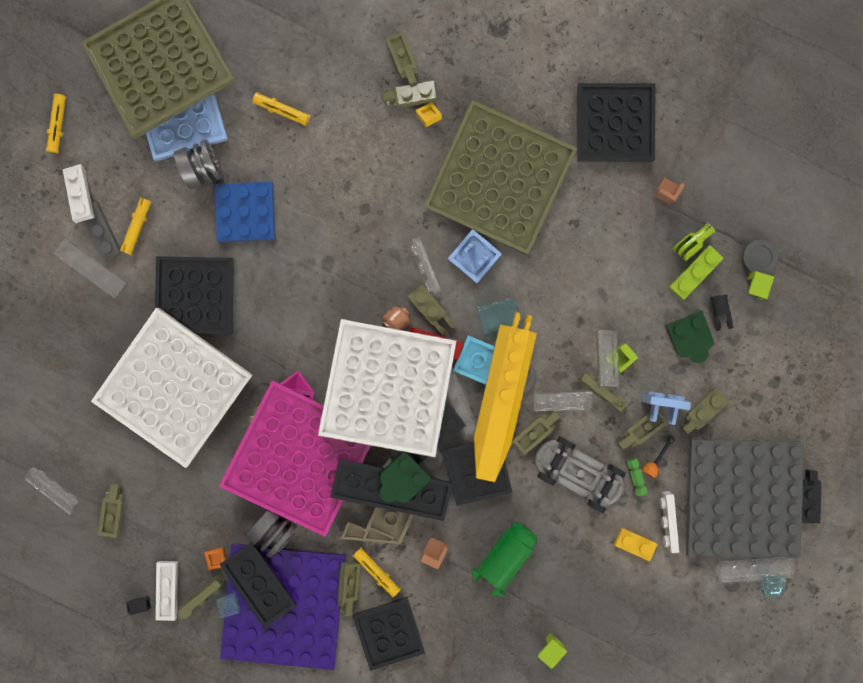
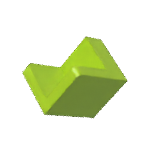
M758 271L749 272L747 280L751 281L748 293L757 296V299L760 300L768 299L774 277Z
M621 343L605 359L616 372L621 373L638 357L626 343Z
M550 633L545 638L547 644L538 653V657L553 669L567 653L565 645Z

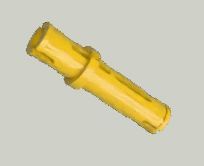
M256 92L253 97V104L268 109L270 113L275 112L304 126H307L310 120V114L278 102L274 97L271 99L259 92Z
M54 94L50 125L46 131V134H48L46 151L58 154L60 137H63L61 130L66 96ZM57 107H59L58 121H56ZM56 126L55 141H53L54 127Z
M142 197L139 198L137 208L131 215L133 218L120 251L132 255L143 223L147 221L146 216L152 201Z
M362 547L354 553L353 557L377 581L376 584L382 586L392 598L400 591L401 588L392 581L388 572L385 573Z

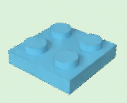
M468 335L453 371L486 384L495 347Z

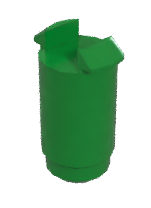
M513 522L509 529L503 532L477 569L472 568L473 580L479 581L483 576L496 587L491 594L492 596L505 597L506 593L504 590L533 552V547L538 542L537 535L522 523Z

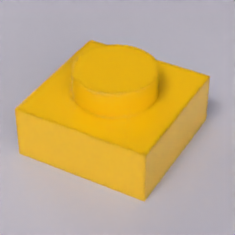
M432 102L415 110L416 116L425 127L442 119L441 112Z

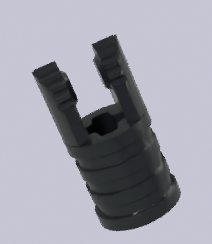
M728 294L710 297L716 331L721 330L719 319L721 315H726L727 327L729 329L734 328L727 299Z

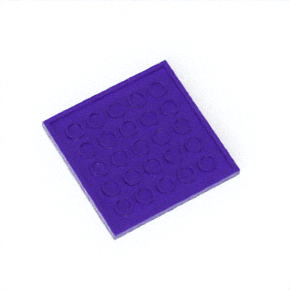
M233 543L230 556L246 545ZM267 547L263 552L261 551L297 603L295 607L265 628L228 577L220 659L334 670L340 619V606H338L341 563L345 562L346 554L282 548L280 552L269 558L267 553L271 550V547Z

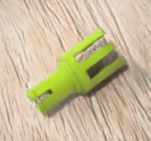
M706 223L698 232L689 233L672 249L675 252L678 251V255L680 257L684 256L683 260L687 261L703 247V241L714 234L715 230L713 227L708 228L710 224Z

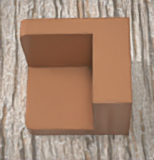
M664 177L653 195L670 205L676 201L685 184L680 183L677 185Z
M430 537L421 555V562L439 569L448 550V544Z

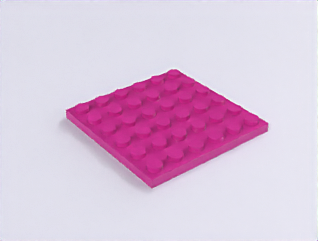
M272 380L219 487L322 536H326L343 500L330 498L338 460L342 458L362 463L371 445L319 436L324 405Z

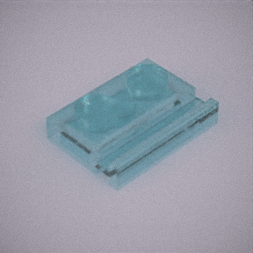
M515 298L477 307L484 334L498 331L500 324L511 326L514 314L518 312Z

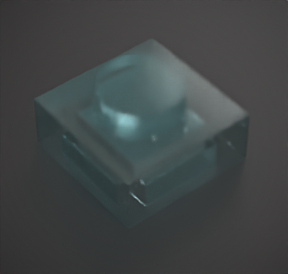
M764 577L762 585L763 595H783L786 586L785 577Z
M236 592L215 599L220 618L240 613L241 609Z

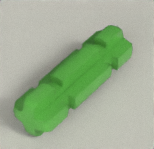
M637 458L627 461L628 468L631 469L630 474L633 484L636 486L637 496H644L648 491L647 487L644 486L645 481L642 470L638 467L640 466L639 460Z

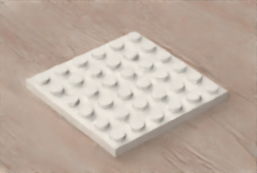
M156 308L91 402L187 468L253 375L163 310Z
M341 319L318 435L435 457L456 341Z

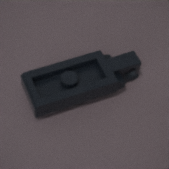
M805 470L802 523L820 524L822 485L821 481L818 480V471Z

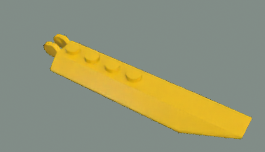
M515 312L511 326L501 324L499 326L474 434L476 478L496 481L512 444L537 333L528 331L532 320L531 315L525 317L523 329L517 328L520 321L519 312Z

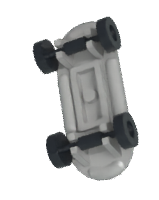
M561 436L557 440L543 443L536 453L535 461L540 470L537 475L538 478L552 486L556 482L588 499L587 505L603 514L607 509L604 506L613 504L619 499L623 492L622 478L625 477L626 472L610 463L606 466L575 449L576 445Z

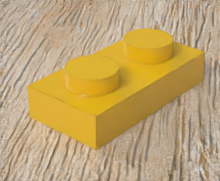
M623 527L620 528L614 542L616 547L648 561L651 560L658 545L656 542Z

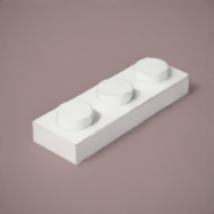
M79 164L63 169L72 220L78 223L94 218L84 166Z
M669 491L661 492L662 498H659L660 508L663 509L664 517H661V524L665 528L663 544L671 553H679L674 494Z
M178 561L157 562L156 620L175 621L177 619Z

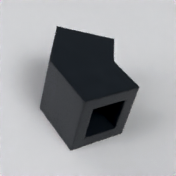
M149 596L127 601L128 614L134 615L147 612L151 608Z

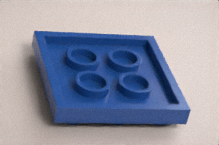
M273 182L215 184L217 242L275 240Z

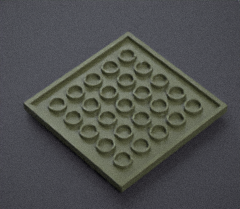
M154 0L81 42L134 139L236 82L190 0Z
M472 100L424 207L528 255L578 148Z

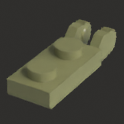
M422 284L407 296L442 336L446 332L437 323L439 319L443 317L449 327H455V324L446 315L444 309Z
M218 574L183 603L178 611V616L181 619L191 616L197 605L201 607L207 602L208 596L211 594L216 595L223 588L222 584L225 578Z

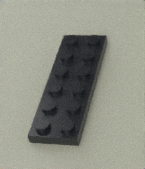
M339 458L330 498L444 521L453 485L452 482L431 478L408 502L402 503L397 500L385 502L381 499L379 493L382 486L380 473L385 469L384 467Z

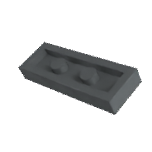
M94 201L92 202L94 218L85 220L84 223L102 261H107L122 254V251H120V247L99 203Z

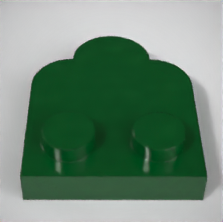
M698 311L665 325L678 356L689 357L696 363L704 362L707 359L708 349L712 347L714 339L703 311Z
M402 451L380 473V482L382 484L379 492L380 497L385 502H394L395 500L402 503L408 502L431 478L406 451Z

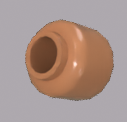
M393 306L382 316V326L403 331L410 325V313L404 307Z

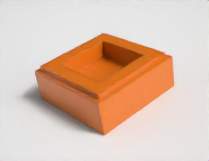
M224 547L204 552L209 571L222 568L220 563L227 559Z

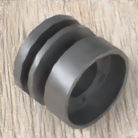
M206 139L200 142L201 147L197 143L193 144L194 154L188 147L174 151L178 170L184 182L191 190L204 184L203 175L209 182H213V175L217 180L222 178L218 156Z
M267 510L245 537L254 545L263 540L264 544L261 547V551L263 552L269 545L271 550L267 553V556L271 558L274 554L280 552L292 538L297 525L293 523L286 529L285 525L289 522V519L279 523L280 515Z

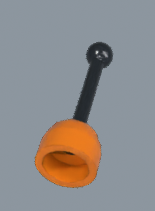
M673 436L667 438V443L656 460L647 463L642 469L645 474L653 479L659 473L658 462L669 445L675 441Z

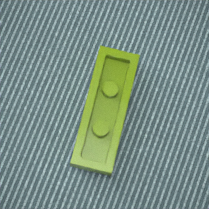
M707 246L674 280L669 288L681 300H684L724 258L713 247Z

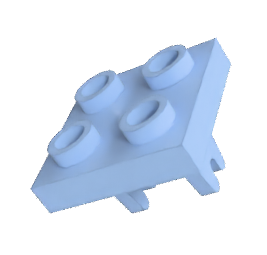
M472 229L449 256L448 260L475 283H478L502 253Z
M649 391L648 395L642 394L641 401L651 404L650 421L656 422L659 405L670 407L669 424L671 425L676 424L679 409L690 410L691 402L685 401V397L668 394L666 398V394Z

